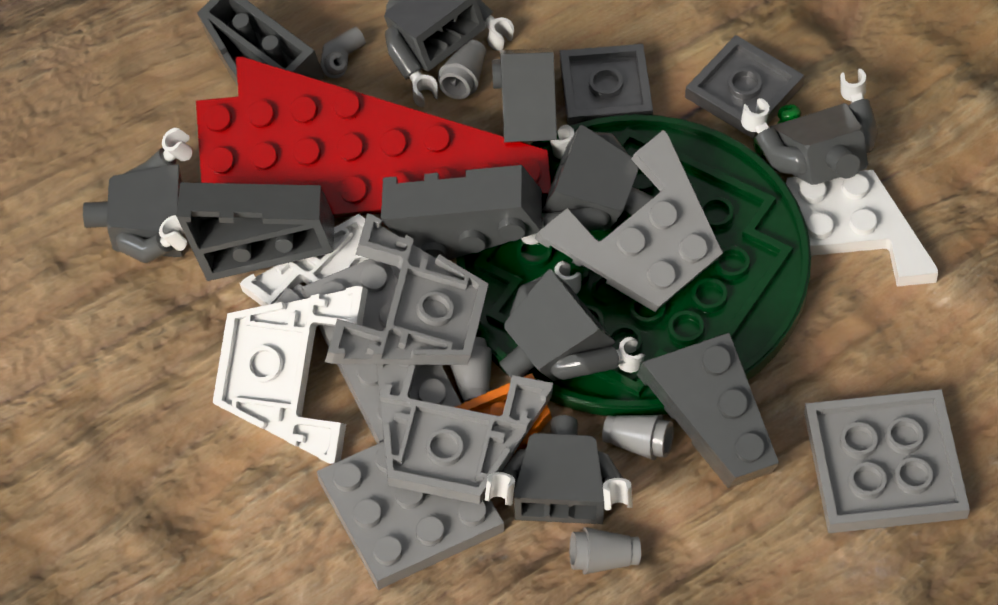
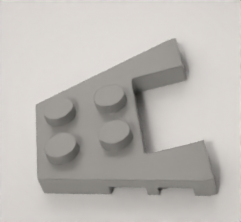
M664 130L635 152L631 158L658 188L660 193L602 241H597L568 208L538 231L535 239L547 248L552 246L572 258V263L579 267L583 265L607 279V284L654 312L723 254L671 140Z
M367 213L355 255L393 265L400 269L386 325L383 331H378L337 319L325 362L331 364L468 365L488 283L440 254L437 258H434L414 246L413 238L405 235V238L397 236L381 226L383 220Z
M376 364L388 486L481 504L485 498L487 476L494 472H501L551 399L553 383L512 375L503 414L496 416L411 399L409 397L418 365Z

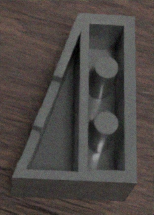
M210 0L197 12L208 39L237 86L236 57H245L320 81L325 77L315 50L248 0Z
M180 182L176 217L207 281L333 252L335 218L321 185Z
M729 333L641 363L637 376L645 386H649L665 406L664 409L669 416L678 422L692 440L693 446L727 488L773 472L779 461Z

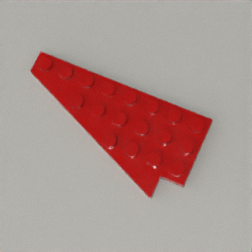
M236 57L238 96L196 101L201 183L321 185L334 218L356 216L357 214L367 215V213L380 214L383 178L397 176L398 183L424 181V174L438 173L439 179L466 177V170L522 165L542 189V197H547L551 187L549 156L546 149L523 142H504V137L245 57Z

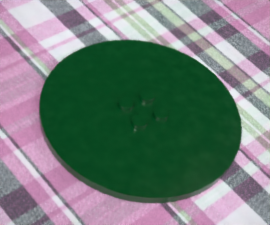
M640 114L596 118L570 126L574 129V133L580 125H583L593 132L613 134L631 157L664 130L671 140L723 252L719 259L656 312L606 283L607 279L583 265L580 267L572 263V258L552 246L547 248L540 243L529 245L524 243L522 239L484 249L478 253H471L456 258L458 266L488 283L476 337L486 340L487 347L492 349V360L503 372L505 370L499 362L518 346L504 328L505 321L510 316L518 289L523 284L543 276L549 269L554 272L555 266L561 261L570 264V276L576 272L581 273V289L577 296L614 339L615 343L612 347L616 350L619 349L620 342L624 338L633 337L638 342L635 352L628 353V355L645 354L644 361L729 333L747 380L758 374L778 354L798 324L806 303L811 270L810 239L804 216L787 184L764 159L741 142L702 124L666 116ZM551 140L534 141L529 145L548 150L552 185L561 159L554 156L550 143ZM638 169L632 187L655 197L660 191ZM542 197V208L545 203L546 197ZM542 211V218H544V215L546 214V213L543 212V211ZM623 211L610 230L589 231V233L597 241H602L632 215ZM536 367L526 374L532 373L535 380L553 383L552 396L549 401L577 411L602 416L668 414L664 409L665 406L649 386H645L637 376L638 371L629 373L617 367L613 370L566 380L560 379L558 381H552Z

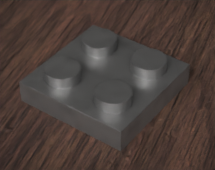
M735 35L686 86L685 98L754 139L758 135L757 132H750L741 124L744 104L748 106L751 112L756 113L757 99L762 98L768 102L770 106L767 119L768 124L777 115L779 109L785 106L802 88L804 75Z
M643 44L560 50V67L567 123L569 126L591 119L616 115H653Z

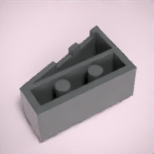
M551 48L500 50V59L492 60L493 89L502 90L504 142L557 140L554 52Z
M522 165L466 170V177L439 179L438 173L424 174V181L398 183L397 176L383 178L381 220H383L382 222L392 233L405 238V235L410 236L414 239V246L434 258H437L440 254L446 259L452 260L538 233L542 229V189Z

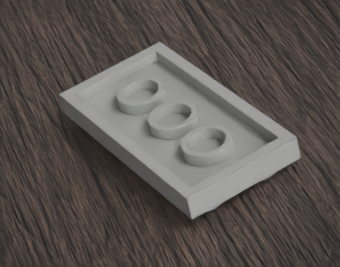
M368 259L303 286L302 295L304 299H307L311 295L335 293L353 286L364 287L368 289L362 326L383 331L398 280L389 264ZM318 325L329 347L335 327ZM337 364L376 443L383 442L377 365ZM418 365L409 398L450 407L461 404L442 365Z

